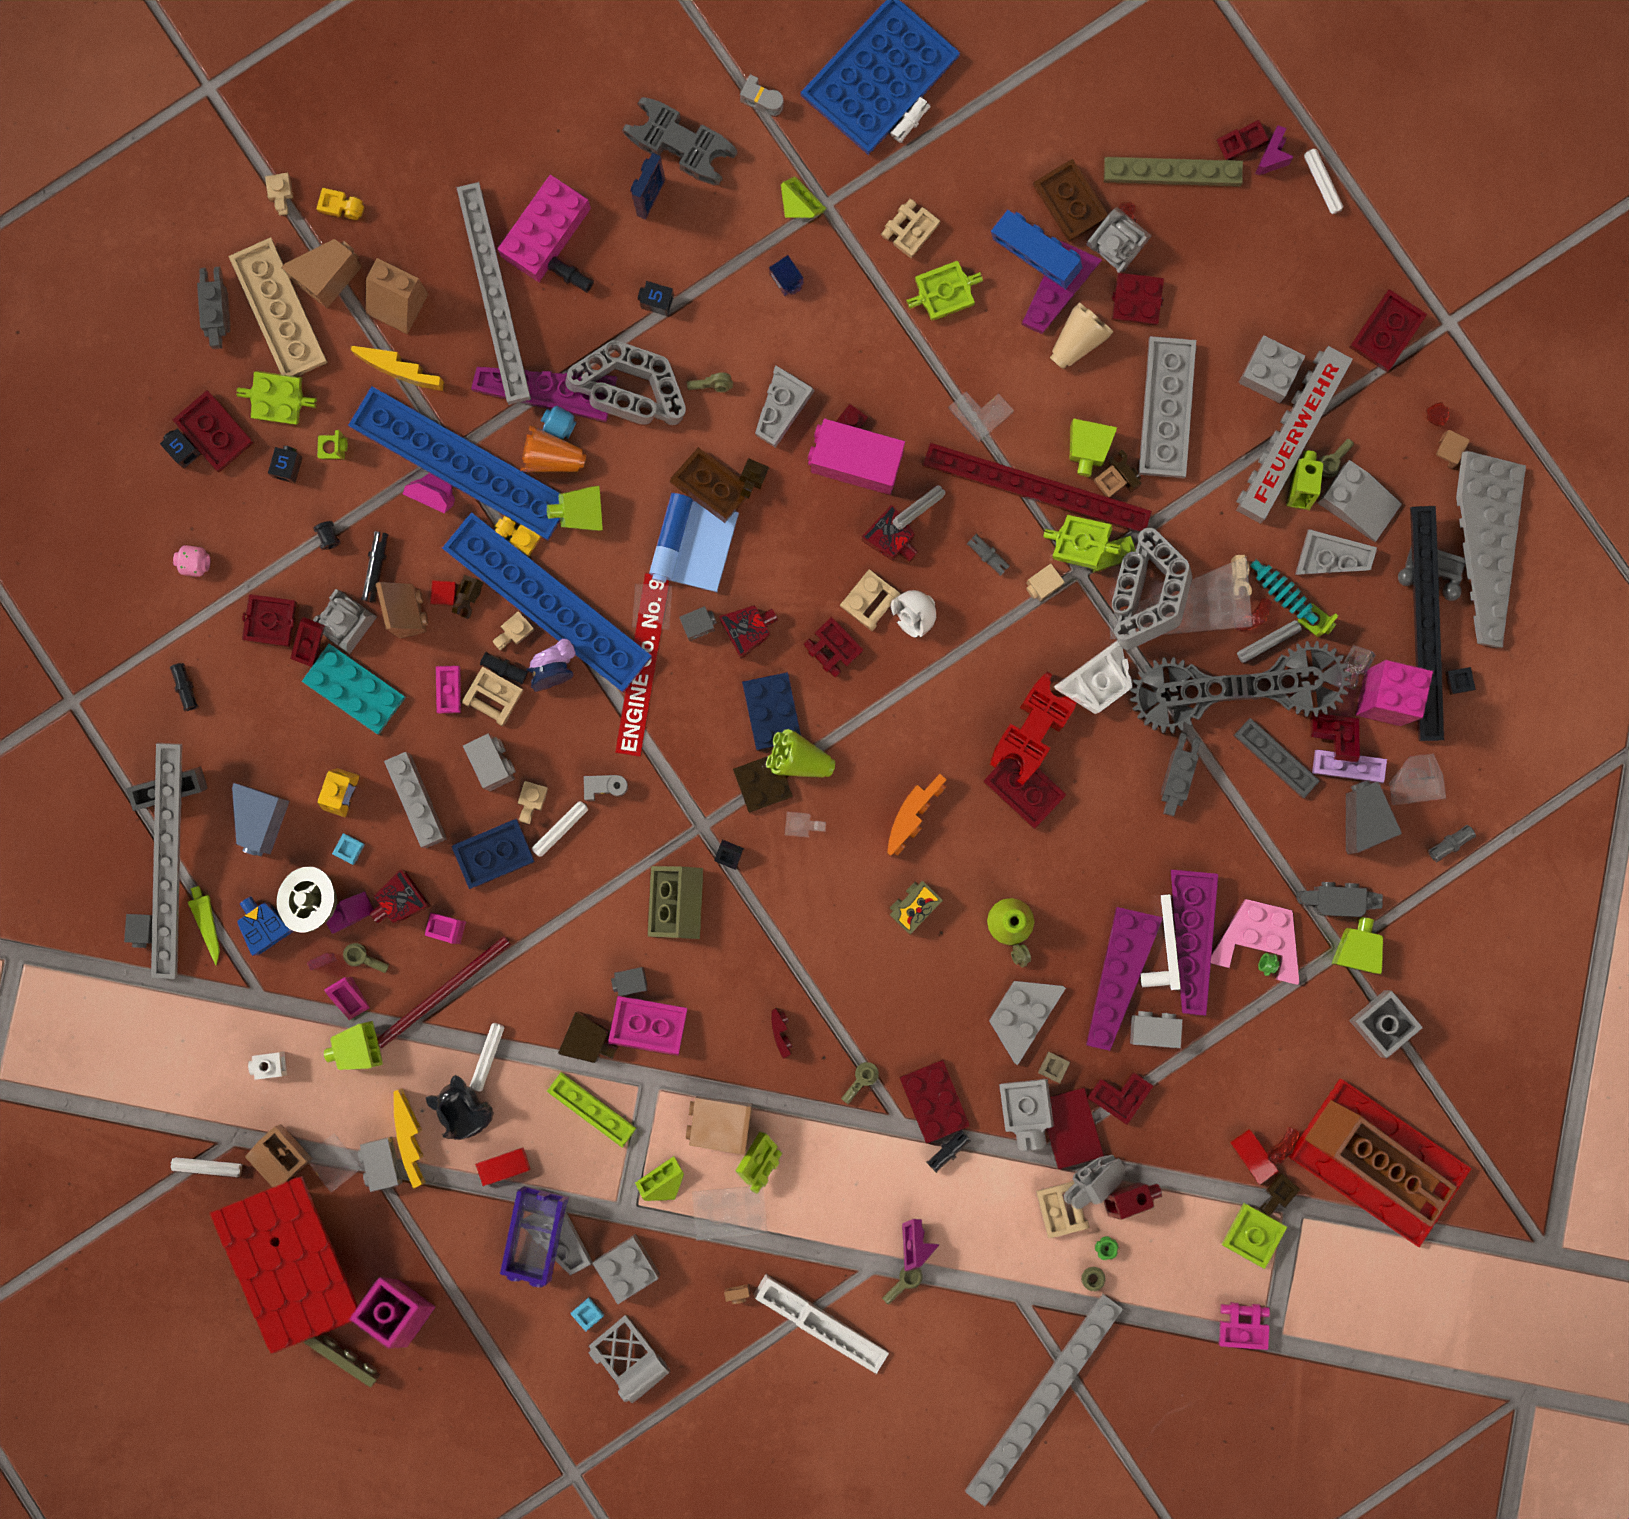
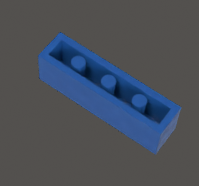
M1007 210L991 230L995 242L1065 290L1083 268L1081 257L1077 252L1072 249L1068 251L1063 248L1062 243L1054 237L1050 239L1044 235V231L1035 224L1031 226L1018 212L1014 214Z

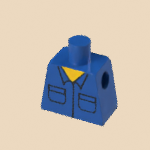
M252 896L240 903L246 915L239 919L237 923L252 956L260 955L294 932L283 923L278 911L272 904L263 903L258 906Z

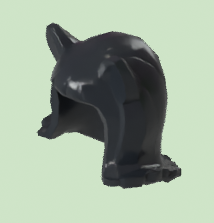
M457 1075L451 1078L450 1084L446 1085L437 1096L430 1095L426 1097L427 1105L431 1109L436 1110L440 1123L446 1129V1132L442 1134L443 1138L453 1140L470 1138L482 1132L493 1119V1108L487 1102L480 1103L476 1093Z

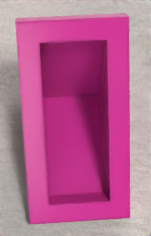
M430 913L425 936L452 944H460L466 921Z
M344 977L324 989L325 993L348 1020L369 1009L366 1000L352 977Z

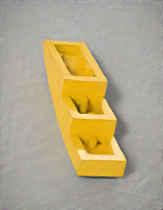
M351 346V351L356 357L389 376L419 387L443 391L444 382L441 377L422 374L423 370L419 364L401 362L402 358L398 352Z
M401 1088L394 1091V1121L403 1164L414 1189L426 1182L416 1160L424 1157V1154L414 1136L423 1130Z

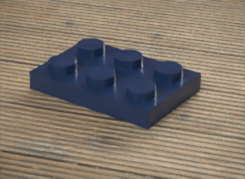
M653 152L649 159L646 158L641 167L642 174L639 180H634L630 190L637 216L646 220L666 181L661 156Z
M788 672L742 682L756 751L774 747L773 738L777 732L782 733L784 730L790 729L801 736Z
M518 819L511 820L451 846L469 889L478 887L535 862Z

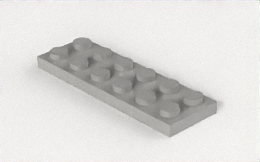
M1152 336L1149 338L1139 475L1174 478L1186 477L1196 340Z

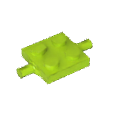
M955 261L915 277V281L919 289V296L907 299L908 307L911 309L923 304L931 321L971 307L975 304L971 294V285L983 282L981 273L979 272L967 277L962 271L959 262Z
M255 371L251 389L237 388V392H239L237 397L250 398L252 404L251 418L298 424L302 406L316 408L317 404L315 403L317 402L316 398L303 397L301 390L302 377Z
M1067 515L1065 523L1059 531L1046 528L1044 532V538L1056 540V547L1052 555L1054 560L1098 570L1101 559L1106 552L1119 555L1122 548L1121 545L1109 543V537L1113 529L1111 524Z

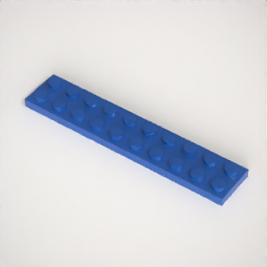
M371 386L348 425L353 430L548 541L560 522V518L548 519L547 505L559 504V492Z
M472 512L442 547L443 550L557 641L568 639L575 648V655L624 693L652 658V655Z

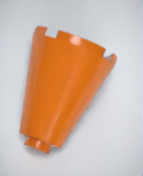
M529 426V431L533 432L532 435L527 434L522 456L523 463H526V466H521L520 471L578 472L579 467H584L586 455L582 454L581 448L535 426Z

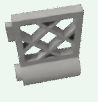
M627 1315L622 1317L589 1345L591 1351L588 1354L596 1364L601 1362L620 1388L617 1391L619 1396L625 1402L630 1401L634 1403L670 1373L667 1364L653 1350ZM624 1323L631 1330L630 1340L617 1338L618 1328ZM614 1332L613 1338H608ZM603 1340L613 1341L611 1355L602 1354L597 1345ZM616 1342L629 1343L628 1357L615 1356ZM633 1343L642 1344L648 1353L642 1358H632ZM606 1358H611V1363ZM615 1359L627 1360V1370L621 1376L614 1370ZM631 1361H637L633 1366H631Z

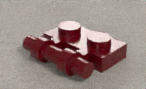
M832 617L815 632V635L820 639L817 644L810 638L803 644L809 651L808 654L812 658L815 657L823 665V670L826 673L830 672L834 678L842 672L836 666L839 661L847 667L864 651ZM825 646L835 654L831 659L821 651Z

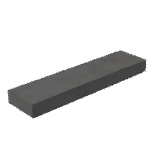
M1251 718L1233 735L1302 799L1320 782Z

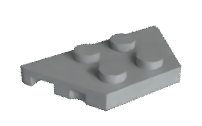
M1013 981L989 1022L1015 1064H1019L1066 989L1064 986Z

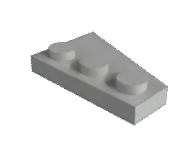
M775 365L774 376L771 385H769L768 396L755 434L776 448L814 393V389Z
M1308 530L1295 575L1371 570L1377 547Z
M537 1211L538 1213H545L544 1211ZM565 1211L555 1261L569 1275H572L593 1262ZM533 1213L523 1218L522 1222H530L531 1225L552 1230L555 1218ZM530 1228L526 1229L533 1236L532 1238L548 1251L551 1234Z

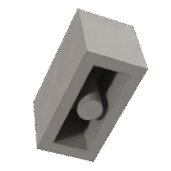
M1138 1011V1016L1132 1015L1130 1044L1181 1048L1182 1019H1176V1014L1162 1013V1017H1152L1153 1012Z
M392 1136L360 1145L361 1149L358 1150L360 1163H364L366 1171L363 1174L366 1187H369L370 1192L403 1183Z

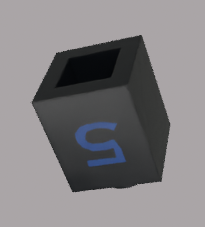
M646 281L645 287H641L637 300L640 301L641 309L668 317L674 298L673 288Z
M179 429L168 432L160 443L174 461L184 469L201 455L200 451Z
M285 445L283 449L275 447L268 474L272 478L296 484L303 457L293 447Z

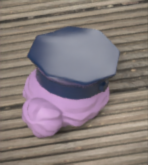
M568 639L559 640L556 645L536 654L531 660L530 667L526 670L533 674L534 678L531 680V688H533L534 692L546 690L574 677L567 664L575 656V648Z

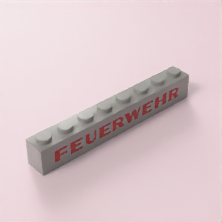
M1330 346L1323 352H1318L1313 361L1316 364L1312 372L1308 370L1302 381L1305 384L1302 391L1297 390L1291 401L1294 404L1292 410H1286L1280 421L1283 424L1281 430H1275L1269 441L1272 444L1270 450H1264L1258 461L1261 464L1259 470H1253L1247 481L1250 483L1248 490H1242L1236 501L1239 503L1236 511L1260 524L1265 520L1352 362V358Z

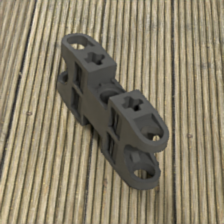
M646 97L640 98L638 106L647 112L646 115L649 117V120L642 126L625 124L622 129L625 136L640 149L650 154L653 152L660 156L662 151L666 149L682 158L679 162L682 172L699 181L719 185L722 177L713 171L714 168L710 164L716 157L725 158L728 156L735 158L738 153L737 149L721 134L702 124L696 134L680 126V112L664 103Z

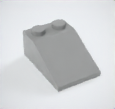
M1350 460L1343 465L1318 501L1319 505L1374 542L1377 541L1402 505L1373 476Z

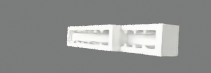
M765 1274L753 1294L756 1300L793 1321L796 1326L876 1374L889 1354L877 1344Z

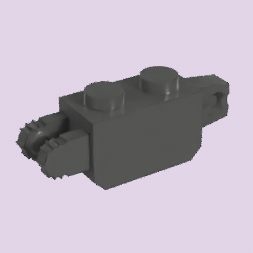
M214 267V282H209L208 271L206 268H201L199 270L200 283H197L200 328L204 331V336L209 337V344L212 349H223L222 336L230 332L228 292L223 285L220 267Z
M1182 732L1176 749L1172 751L1160 793L1162 796L1161 801L1166 802L1163 814L1172 817L1175 814L1177 805L1182 806L1183 802L1187 800L1199 757L1197 752L1201 739L1195 736L1190 752L1183 751L1187 737L1186 733Z
M1321 882V886L1314 887V891H1300L1297 897H1295L1298 901L1297 903L1314 905L1313 910L1317 915L1361 917L1366 913V910L1381 909L1383 905L1382 894L1368 892L1366 888H1359V884L1345 883V887H1336L1335 882Z

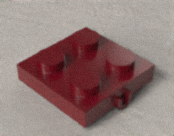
M1118 273L1116 289L1112 294V301H1114L1112 320L1158 325L1160 307L1163 306L1162 302L1164 299L1162 297L1164 278Z
M249 594L247 609L242 616V621L244 622L242 640L290 647L297 601Z

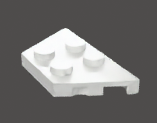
M1115 641L1055 685V689L1094 714L1101 712L1133 688L1131 677L1128 673V659H1124L1123 648L1119 645L1118 641Z

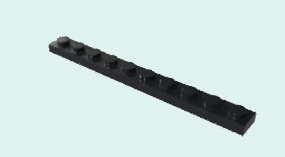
M1436 506L1410 507L1415 658L1417 668L1433 671L1423 718L1418 720V741L1444 740Z

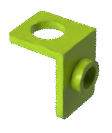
M335 430V436H318L319 459H345L348 441L340 430ZM327 441L335 442V451L331 454H327L323 450V446Z
M1312 604V612L1317 613L1320 617L1318 625H1310L1307 619L1303 617L1298 619V623L1316 637H1320L1324 633L1328 635L1336 626L1334 621L1338 615L1335 613L1329 617Z

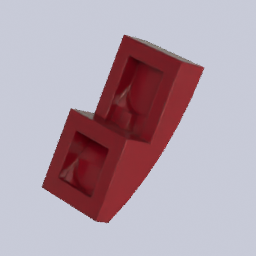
M1257 120L1240 130L1235 129L1216 139L1225 160H1230L1268 143L1269 139L1260 121Z

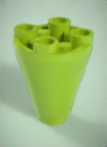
M787 729L782 733L777 732L775 734L772 754L769 755L766 761V767L770 768L774 774L819 778L832 775L835 768V760L831 759L828 754L793 730Z
M1014 898L1002 899L994 904L988 913V930L993 938L1000 943L1007 945L1019 944L1026 940L1033 931V913L1029 906L1021 900ZM1014 916L1019 919V924L1016 926L1010 923V919Z

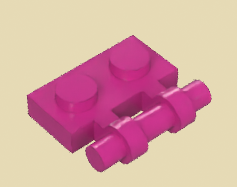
M1233 1302L1230 1305L1221 1304L1220 1313L1230 1314V1321H1220L1219 1346L1268 1350L1269 1325L1260 1324V1317H1269L1270 1315L1268 1307H1260V1304L1241 1306ZM1239 1315L1251 1316V1323L1238 1322Z

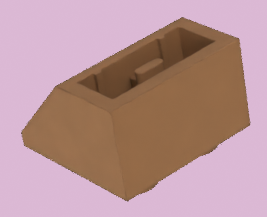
M282 1124L274 1126L245 1156L272 1187L290 1181L313 1159Z

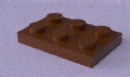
M1073 159L1033 183L1034 188L1069 242L1099 225L1108 216Z
M699 447L670 479V483L723 523H726L747 499L740 495L745 483L739 481L740 478Z

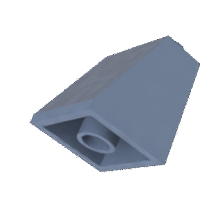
M234 783L232 791L237 845L244 847L243 852L262 857L263 853L271 854L290 801Z

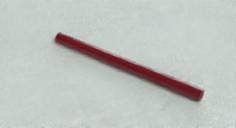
M503 936L378 1036L379 1047L384 1048L511 946L510 941Z

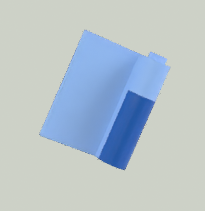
M671 493L649 572L653 576L652 579L661 583H666V580L717 592L739 512L735 511L728 521L723 523L692 498L678 493Z

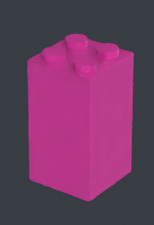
M824 419L822 425H817L814 435L816 447L811 446L808 456V465H811V473L891 495L904 452L905 441Z
M1387 660L1365 670L1355 715L1398 726H1403L1423 718L1433 671Z
M379 1278L350 1320L386 1347L402 1348L409 1346L435 1309V1306L399 1279Z

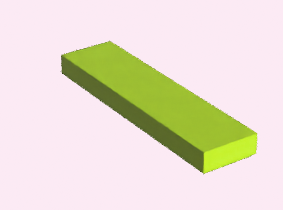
M560 1072L546 1091L622 1148L637 1129L562 1072Z

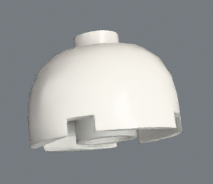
M910 590L892 600L891 610L893 616L895 614L898 615L901 621L897 623L910 636L916 638L920 635L922 637L933 627L937 616L935 602L929 595L920 591Z

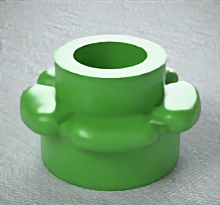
M1265 953L1261 957L1258 969L1264 972L1265 976L1277 972L1280 964L1277 955Z
M1105 1236L1096 1242L1095 1251L1100 1259L1112 1260L1117 1256L1118 1243L1115 1240ZM1106 1246L1109 1247L1108 1251L1104 1249Z

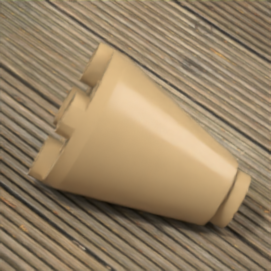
M1079 302L1073 308L1052 350L1053 354L1050 358L1064 370L1067 365L1071 366L1106 341L1114 331Z

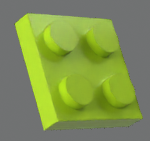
M1243 1203L1221 1245L1265 1269L1287 1226Z

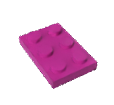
M618 996L608 1042L609 1044L679 1056L687 1008Z

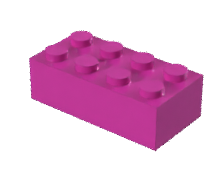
M549 175L498 247L501 258L537 282H540L548 270V264L551 259L559 255L590 211L591 207L588 199L552 175Z

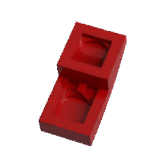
M1250 1129L1230 1142L1259 1185L1279 1172Z
M524 1147L475 1164L482 1186L531 1170Z

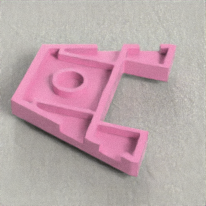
M1245 899L1211 954V964L1229 968L1234 946L1237 944L1281 955L1276 980L1298 985L1299 975L1292 910Z

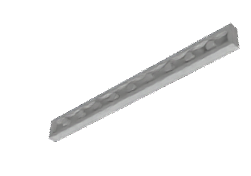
M478 182L457 187L507 403L509 405L531 400L480 184Z
M156 743L151 978H177L182 744Z
M1102 1293L965 1489L968 1495L983 1506L987 1505L1123 1310L1121 1306Z

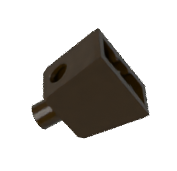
M577 1011L573 1016L558 1054L596 1063L600 1054L613 1059L618 1046L609 1044L606 1041L610 1033L609 1030Z

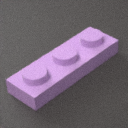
M1315 750L1312 774L1384 783L1387 759L1360 756L1358 762L1334 760V752Z

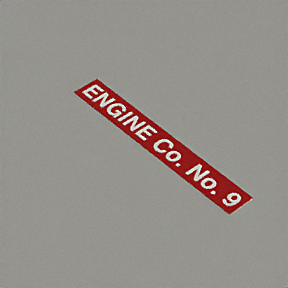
M645 573L634 642L652 655V658L625 690L615 753L638 757L641 756L669 587V580H666V583L657 582L652 579L653 576L649 573Z

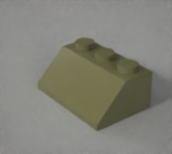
M651 866L648 937L700 939L703 868Z

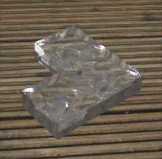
M965 392L948 408L978 442L983 440L1014 412L1000 394L996 395L983 408H980L971 396Z

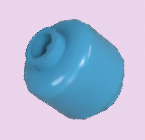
M554 406L551 411L546 409L541 419V422L544 423L543 431L562 440L565 437L569 438L577 423L574 421V415L559 406Z

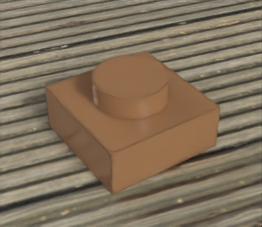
M1113 465L1094 479L1095 484L1108 498L1127 484Z
M749 1284L725 1288L726 1302L732 1301V1304L746 1302V1298L750 1297Z

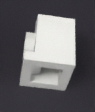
M285 1052L252 1056V1061L248 1063L250 1075H254V1080L287 1075ZM263 1062H266L268 1064L267 1071L263 1070Z

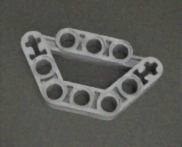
M610 341L573 365L567 372L565 380L567 388L572 392L590 395V404L597 410L643 425L652 422L653 418L663 420L669 425H677L682 421L685 414V403L671 365L664 356L620 341ZM617 351L620 357L613 358L608 352ZM638 358L642 364L634 365L631 359ZM598 363L601 369L594 370L590 367V364ZM661 366L664 372L657 373L653 367ZM614 369L649 380L657 403L650 398L606 383H597L596 381ZM573 376H574L575 378L581 377L580 382H579L578 379L573 380V379H572ZM668 387L672 393L664 394L661 388ZM603 393L606 399L599 400L595 397V394ZM624 400L629 406L625 408L620 407L617 401ZM647 408L651 414L643 415L639 409Z
M1153 528L1143 529L1138 535L1136 552H1130L1124 556L1112 599V608L1118 619L1114 633L1119 645L1124 649L1135 648L1177 628L1181 624L1193 578L1188 561ZM1164 555H1170L1167 559H1161ZM1150 559L1166 575L1159 604L1136 614L1147 574L1148 560ZM1134 564H1139L1136 568H1130ZM1179 570H1185L1182 574H1176ZM1129 585H1134L1131 589H1125ZM1174 591H1180L1178 595H1170ZM1129 606L1126 610L1120 611L1121 607ZM1174 612L1173 616L1165 617L1167 613ZM1146 623H1153L1150 627H1143Z

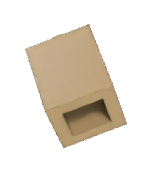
M1049 564L1028 579L1026 583L1028 587L1026 589L1033 599L1037 598L1040 602L1063 586L1065 582L1052 564Z

